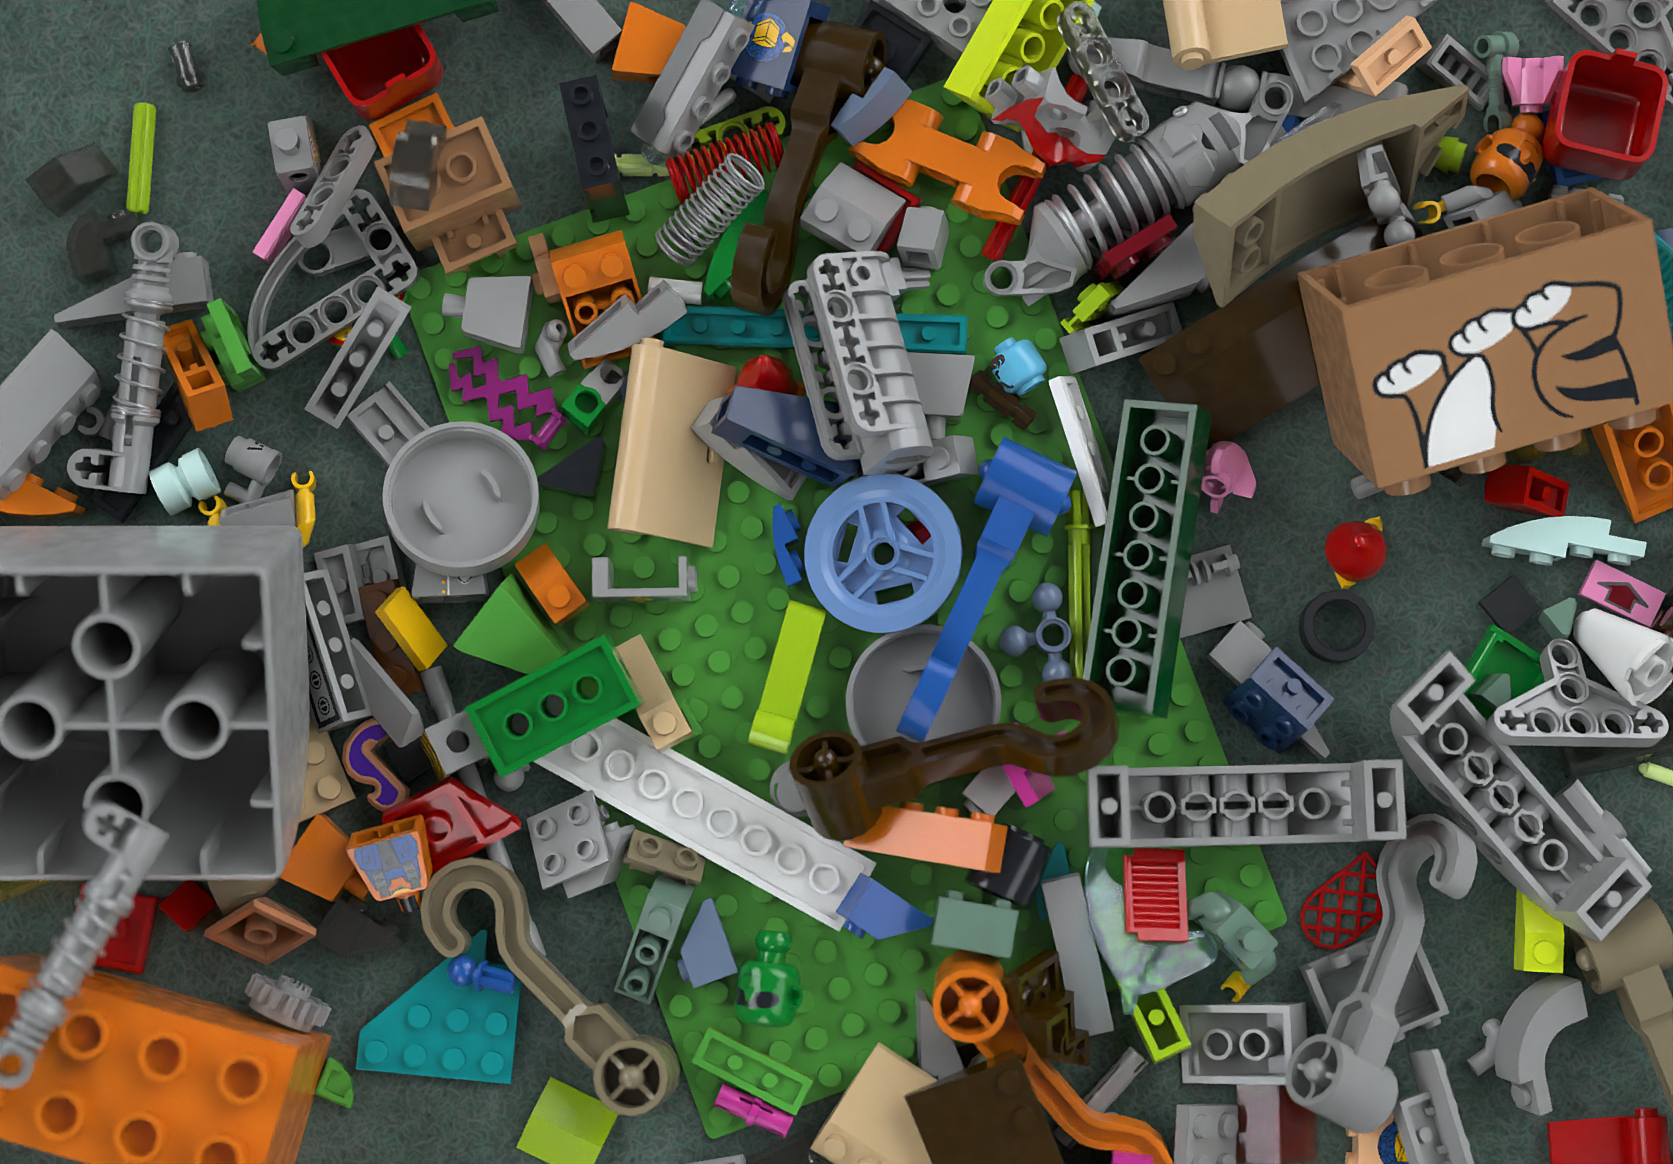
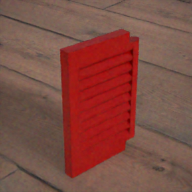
M1134 848L1133 855L1123 856L1125 933L1136 934L1137 942L1187 943L1188 918L1185 850Z

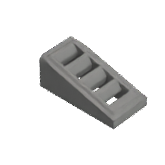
M1445 34L1437 37L1431 44L1432 48L1424 54L1416 67L1445 88L1462 85L1461 79L1468 69L1472 70L1474 73L1465 84L1470 88L1467 103L1482 111L1489 102L1488 81H1486L1477 95L1472 92V89L1481 77L1485 80L1488 79L1486 66L1450 35ZM1445 52L1448 56L1440 65L1437 61ZM1457 60L1461 64L1452 75L1448 70Z

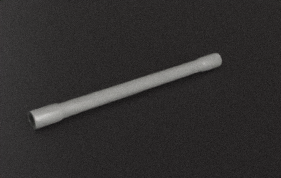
M437 666L421 672L420 676L439 722L456 715L457 713L452 702L453 697L442 667ZM453 731L448 735L446 742L451 751L461 753L468 749L469 746L464 732ZM475 763L457 770L461 783L487 798ZM502 838L485 847L489 860L498 861L514 872ZM529 913L532 942L546 956L547 954L538 929Z

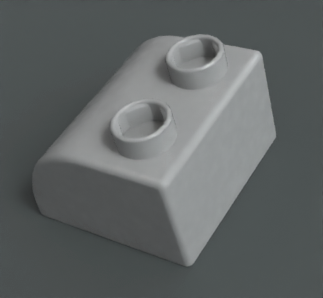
M291 525L1 526L0 880L96 879L111 851L96 844L85 834L81 819L84 811L91 804L99 801L113 803L170 835L144 880H273L280 877L290 857L299 824L306 779L309 742V669L303 547L300 530ZM64 739L111 745V754L60 747L58 745ZM39 760H51L59 767L60 775L56 776L52 765L41 764L33 771V779H28L30 767ZM79 765H88L96 771L91 772L87 769H80L72 775H68L74 767ZM21 771L19 777L15 781H12ZM108 813L105 818L97 816L94 821L99 826L97 833H101L103 829L112 831L115 836L109 845L115 847L131 819L126 817L121 826L118 827L110 820L111 813Z

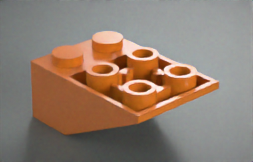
M622 229L549 251L550 263L574 337L622 295L626 294L634 304L642 299ZM632 346L598 357L581 359L583 368L586 369L599 365L606 358L613 361L630 356Z

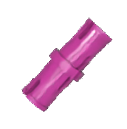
M723 1083L713 1105L744 1119V1124L752 1126V1124H756L780 1135L782 1138H785L795 1116L763 1102V1099L758 1096L752 1097Z

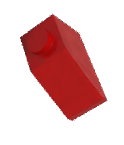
M1503 465L1489 471L1484 484V502L1501 509L1540 517L1565 516L1570 483L1531 466Z

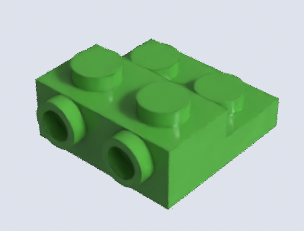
M221 298L208 303L207 307L210 314L201 317L205 329L201 330L200 333L207 349L210 352L216 351L220 364L215 366L225 386L230 384L233 389L240 393L267 381L261 366L255 361L251 353L247 334L237 312Z

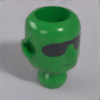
M760 930L755 939L756 947L759 950L758 960H747L743 962L739 969L735 1013L740 1021L747 1024L787 1027L794 1021L797 1009L800 1007L803 999L799 970L795 965L785 963L786 953L792 946V937L787 932Z

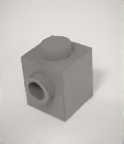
M923 206L921 208L907 207L897 243L903 266L940 270L950 233L943 210H938L931 206Z

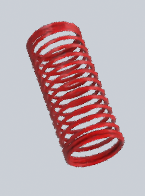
M770 121L765 124L766 133L762 126L759 125L757 127L758 136L754 129L750 128V139L746 132L742 131V142L738 135L734 134V145L730 138L726 137V148L722 141L718 140V152L714 144L709 143L710 155L706 147L702 145V158L698 150L694 148V161L690 153L685 151L686 164L682 156L677 154L678 167L673 158L665 159V164L679 203L683 205L686 199H691L683 169L693 193H696L697 186L691 166L700 187H702L704 180L699 163L707 181L708 175H711L707 159L713 171L718 169L715 156L718 163H724L723 153L726 157L732 150L734 154L740 155V147L744 158L752 164L747 144L759 173L763 176L764 172L754 138L767 170L771 173L772 169L762 135L778 170L784 150L773 122ZM722 166L723 171L728 173L727 168ZM739 166L741 174L748 180L746 172Z

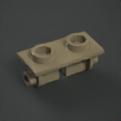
M633 829L629 848H626L622 862L629 864V869L634 868L652 875L658 870L662 872V876L688 886L696 887L697 883L700 884L706 857L684 845Z

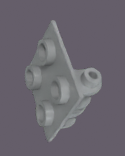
M1230 544L1191 555L1179 639L1232 624L1239 620L1252 618L1238 573L1240 563L1237 555L1232 553Z
M589 790L526 819L543 890L610 862L602 829L605 820L609 819V812L605 805L598 806L596 804L593 790Z

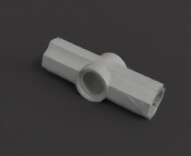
M1578 779L1564 786L1553 796V799L1603 857H1628L1645 878L1648 877L1652 869L1626 839L1628 835L1624 827L1609 811L1603 810L1598 805L1593 796Z

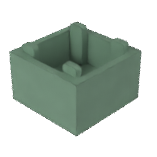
M947 890L945 897L937 896L929 942L934 945L1010 958L1018 911L1010 909V901L995 898L992 905L963 900V893Z

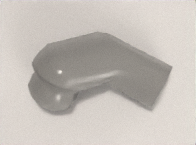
M559 319L547 322L542 327L535 343V351L549 378H554L566 371L558 352L568 329L566 324Z
M1491 1018L1483 1024L1482 1031L1487 1037L1485 1047L1466 1060L1477 1076L1495 1065V1046L1502 1024L1497 1018Z

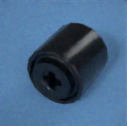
M1001 822L1000 825L1008 826L1000 873L969 868L964 881L993 896L1029 909L1052 855V849L1044 845V840L1013 825Z

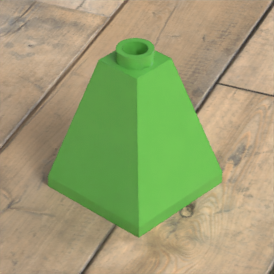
M513 573L499 585L453 645V647L461 652L525 674H530L564 656L568 651L521 581Z

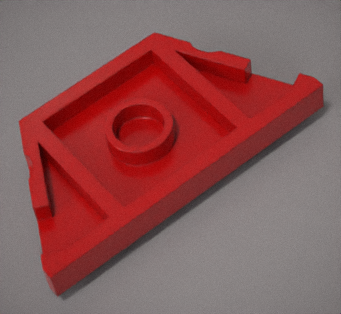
M451 776L384 810L382 815V825L422 814L432 863V874L450 862L460 860L521 828L519 817Z

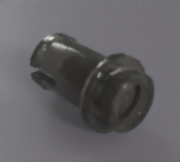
M188 41L171 45L168 48V53L172 58L178 76L175 81L176 85L182 88L183 92L192 93L204 87L206 75L203 71L199 70L192 44Z

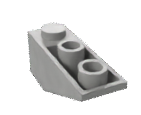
M951 435L932 440L935 452L929 459L911 468L890 473L911 478L925 486L979 475L973 438ZM861 461L859 462L854 479L867 476L864 475Z

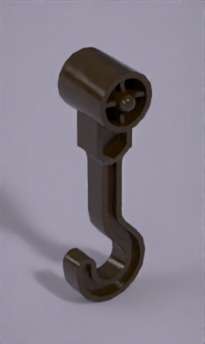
M813 18L809 19L790 84L798 86L791 107L792 132L770 190L764 212L763 225L745 224L733 259L731 296L734 306L740 311L768 317L774 314L782 303L783 293L789 287L794 270L800 217L824 149L838 136V132L831 124L853 93L863 98L885 67L887 44L885 35L881 31L828 20L823 22Z
M1076 677L1052 679L1040 683L1033 691V696L1039 715L1045 722L1051 723L1068 719L1080 721L1077 727L1063 735L1053 736L1029 726L1008 722L990 724L924 742H911L901 736L860 746L858 740L847 732L838 730L823 731L808 737L796 747L790 757L789 770L815 831L825 839L834 841L851 840L865 834L875 826L882 814V807L916 799L921 790L933 782L1007 764L1051 777L1073 776L1096 767L1111 754L1119 739V721L1114 704L1107 691L1091 680Z

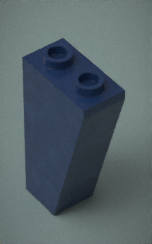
M735 386L721 400L711 433L834 489L847 478L851 479L855 475L860 459L839 461L830 458L824 452L809 398ZM823 400L825 408L829 412H839L837 402ZM842 421L835 423L836 427L841 425ZM838 435L833 439L834 443L841 444L842 448L847 445L846 440H840Z

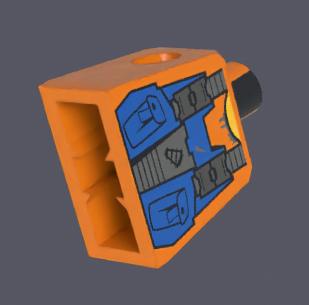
M422 814L351 833L346 849L347 854L374 899L383 901L396 897L402 912H412L419 909L422 903L419 890L426 889L429 886L432 876V863Z

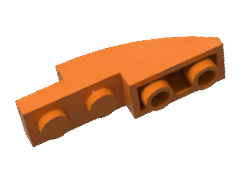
M30 472L26 475L24 483L17 491L11 492L4 501L0 499V513L22 518H68L82 515L86 508L76 504L78 496L58 486L54 493L41 487L44 479Z

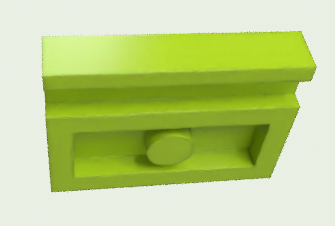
M1102 281L1098 285L1092 283L1077 297L1080 304L1073 310L1076 316L1063 319L1060 322L1061 325L1070 334L1092 327L1089 321L1101 318L1106 313L1111 302L1125 289L1118 281L1109 283Z

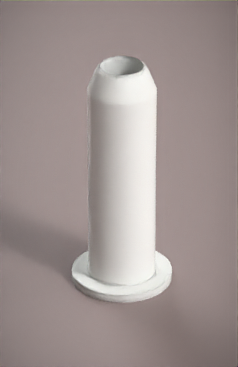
M732 88L724 89L717 94L710 113L704 118L701 125L734 102L736 93Z

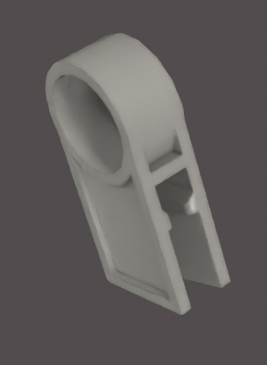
M348 225L330 231L325 240L320 243L325 245L330 251L329 262L325 267L319 270H311L304 265L303 256L298 260V264L308 275L321 277L372 258L352 226ZM367 225L360 227L362 232L367 228Z

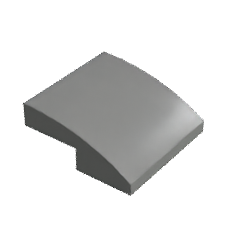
M391 535L355 545L346 544L314 553L317 570L328 568L346 625L365 621L358 588L364 587L366 584L368 586L391 579H399L400 586L406 587L398 546Z

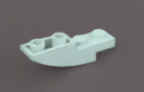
M1563 516L1532 520L1508 527L1484 538L1482 547L1492 548L1491 554L1497 557L1514 558L1515 553L1530 556V563L1552 566L1553 560L1558 561L1566 558L1567 548H1570L1569 554L1572 556L1593 558V553L1607 555V562L1629 566L1631 560L1635 561L1644 558L1647 542L1609 535L1611 520Z

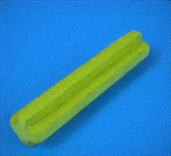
M136 103L133 110L126 209L129 213L139 215L147 214L149 211L156 108L150 103Z

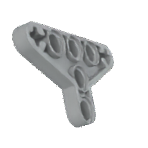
M1545 0L1551 9L1603 53L1611 55L1615 51L1609 42V37L1612 33L1619 32L1624 34L1628 39V48L1626 50L1638 53L1636 61L1642 57H1650L1664 72L1667 68L1671 72L1667 76L1668 83L1673 85V32L1666 18V14L1673 7V0H1584L1575 8L1574 12L1569 10L1574 4L1571 0ZM1645 5L1652 11L1653 17L1650 23H1640L1634 17V8L1636 6ZM1585 8L1596 10L1600 16L1599 24L1596 26L1584 24L1581 20V11ZM1669 84L1664 105L1668 108H1673V97L1669 94L1672 88Z
M1562 638L1552 640L1541 652L1540 664L1545 683L1501 705L1486 722L1488 735L1495 742L1502 745L1652 747L1667 734L1669 729L1668 721L1660 711L1639 701H1635L1637 706H1632L1618 692L1587 679L1577 647L1572 642ZM1552 651H1559L1564 654L1568 660V665H1561L1556 662L1552 656ZM1564 684L1572 687L1577 694V699L1566 697L1562 693L1560 685ZM1534 718L1546 721L1551 733H1543L1538 730L1534 724ZM1569 719L1579 720L1585 726L1586 733L1576 732L1571 727ZM1609 719L1616 722L1621 729V734H1614L1609 731L1605 725V720ZM1508 726H1515V727H1514L1512 730H1509V727H1508Z

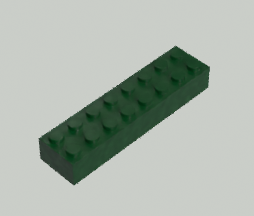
M1124 399L1082 678L1095 682L1107 691L1114 704L1116 713L1167 719L1212 417L1211 413L1199 405Z

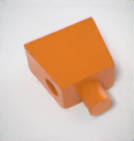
M630 2L612 66L613 78L621 81L656 83L686 26L644 6Z
M317 813L292 849L286 867L279 878L332 902L338 901L345 890L362 902L371 893L347 854L346 849L350 838L328 816Z

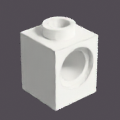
M999 765L981 770L961 794L967 798L963 805L971 813L976 812L995 816L1016 790L1002 766Z

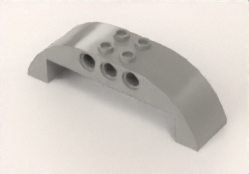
M1446 651L1392 705L1390 725L1402 755L1433 798L1458 826L1469 833L1478 850L1512 885L1545 912L1566 926L1591 939L1602 941L1653 886L1628 857H1603L1510 747L1495 742L1488 735L1486 730L1487 721L1463 694L1476 680L1451 651Z
M1403 759L1363 760L1354 763L1154 768L1096 766L1087 770L1090 847L1245 846L1406 839Z

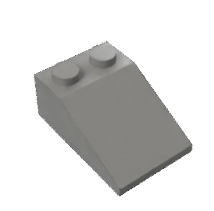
M1193 223L1111 302L1104 315L1108 322L1189 297L1196 289L1202 294L1210 287L1192 232Z
M1306 1002L1179 1005L1180 1022L1191 1043V1047L1181 1053L1182 1083L1286 1085L1285 1075L1289 1060L1296 1048L1307 1039Z

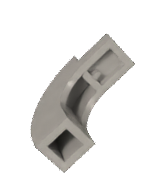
M1559 973L1545 977L1523 991L1506 1013L1500 1026L1495 1046V1071L1497 1077L1511 1082V1095L1516 1103V1107L1538 1116L1553 1111L1545 1075V1057L1552 1039L1560 1030L1588 1017L1581 980Z

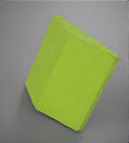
M550 1077L530 1115L516 1148L549 1164H595L618 1114L606 1107L602 1101L554 1077Z

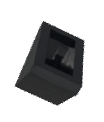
M598 436L538 476V483L544 490L597 500L607 451L605 442L601 436Z

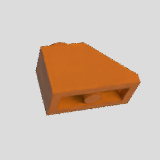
M546 542L514 564L535 597L558 627L590 606V603Z

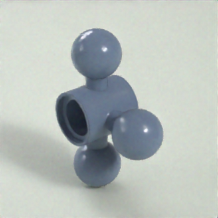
M1052 583L1039 584L1033 590L1032 603L1038 611L1042 612L1043 621L1037 626L1035 632H1026L1019 626L1006 627L999 635L1000 649L1009 656H1019L1027 650L1028 646L1036 645L1038 650L1048 654L1049 662L1045 664L1042 670L1044 682L1052 679L1073 677L1071 666L1062 660L1061 651L1070 642L1071 630L1064 620L1056 618V610L1062 603L1061 590ZM1055 626L1060 629L1063 636L1060 645L1052 647L1043 641L1042 631L1045 627Z

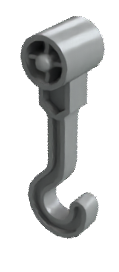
M1436 813L1420 814L1406 821V839L1388 840L1380 853L1376 869L1377 890L1382 905L1383 918L1356 990L1351 996L1337 1004L1327 1033L1316 1034L1306 1039L1296 1048L1288 1063L1285 1078L1286 1089L1291 1099L1354 1133L1367 1134L1378 1129L1388 1120L1397 1100V1078L1392 1069L1387 1067L1385 1063L1399 1029L1395 1018V1004L1420 943L1425 922L1423 902L1416 881L1418 871L1422 863L1428 857L1434 855L1435 860L1429 876L1430 884L1453 899L1463 898L1469 892L1474 881L1478 863L1475 842L1466 830Z

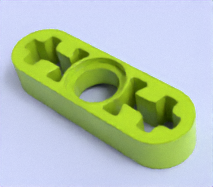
M762 107L698 130L694 136V142L698 141L700 146L709 145V143H712L709 136L716 134L717 141H722L724 133L733 128L746 132L750 139L749 129L745 123L751 121L752 129L759 125H763L762 118L769 116L771 121L778 120L779 123L775 125V128L781 139L786 130L785 117L775 107ZM762 135L764 145H766L765 139Z

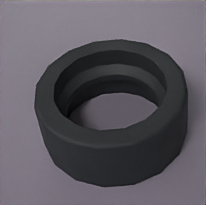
M1336 589L1323 592L1307 603L1300 615L1298 630L1302 644L1312 656L1322 662L1338 664L1353 660L1368 649L1374 639L1376 623L1372 609L1363 598L1352 591ZM1328 605H1345L1358 618V636L1346 648H1329L1322 644L1316 636L1314 629L1315 618L1320 610Z

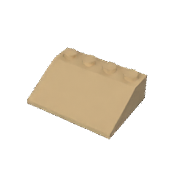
M878 1042L824 1122L810 1149L833 1164H932L904 1095L938 1080Z

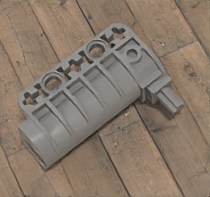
M882 251L822 254L809 265L807 279L793 282L784 291L782 296V304L821 446L824 452L834 460L860 459L864 475L890 474L916 466L929 459L935 450L893 302L905 291L928 289L930 286L928 281L931 277L930 271L919 267L901 268L899 258H889V255ZM824 266L827 274H820L819 270ZM798 292L801 298H806L808 301L804 306L800 300L795 299V295ZM804 326H811L817 330L819 334L818 342H812L805 336ZM822 350V352L817 356L816 352ZM817 363L821 369L827 370L824 376H822L821 372L815 371L814 366ZM824 384L825 388L820 390V386ZM823 397L833 398L839 406V412H829L825 408ZM842 421V424L836 427L835 423ZM838 435L840 440H846L847 445L842 448L841 444L834 443L833 439Z

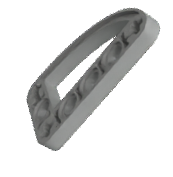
M363 189L353 190L333 227L347 218L376 266L267 334L266 322L272 301L288 273L310 248H304L294 237L266 272L254 296L247 326L251 353L261 367L276 371L282 369L357 322L367 305L359 297V289L363 283L374 282L378 287L388 292L385 284L377 277L382 271L384 277L388 278L395 274V264L401 263L403 266L410 264L411 269L407 271L409 278L406 281H402L397 277L388 282L393 287V290L388 293L394 297L409 290L417 283L419 268L384 210L370 192ZM356 199H360L363 202L370 201V204L366 207L368 214L373 220H376L379 215L382 219L370 224L363 232L360 227L368 224L359 213L352 214L351 212L356 208L354 204ZM379 229H385L391 234L390 246L384 250H376L371 245V236ZM334 302H342L347 308L345 319L339 323L330 322L326 315L328 306ZM302 322L311 323L315 330L313 339L307 343H299L294 336L296 326ZM285 333L288 341L296 350L291 353L290 348L284 347L277 352L279 359L276 362L269 358L264 360L263 356L267 353L265 346L270 343L272 346L278 347L285 343L280 337Z

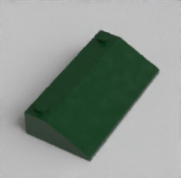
M257 0L260 30L269 65L282 76L319 66L317 54L453 13L462 22L499 12L496 0Z

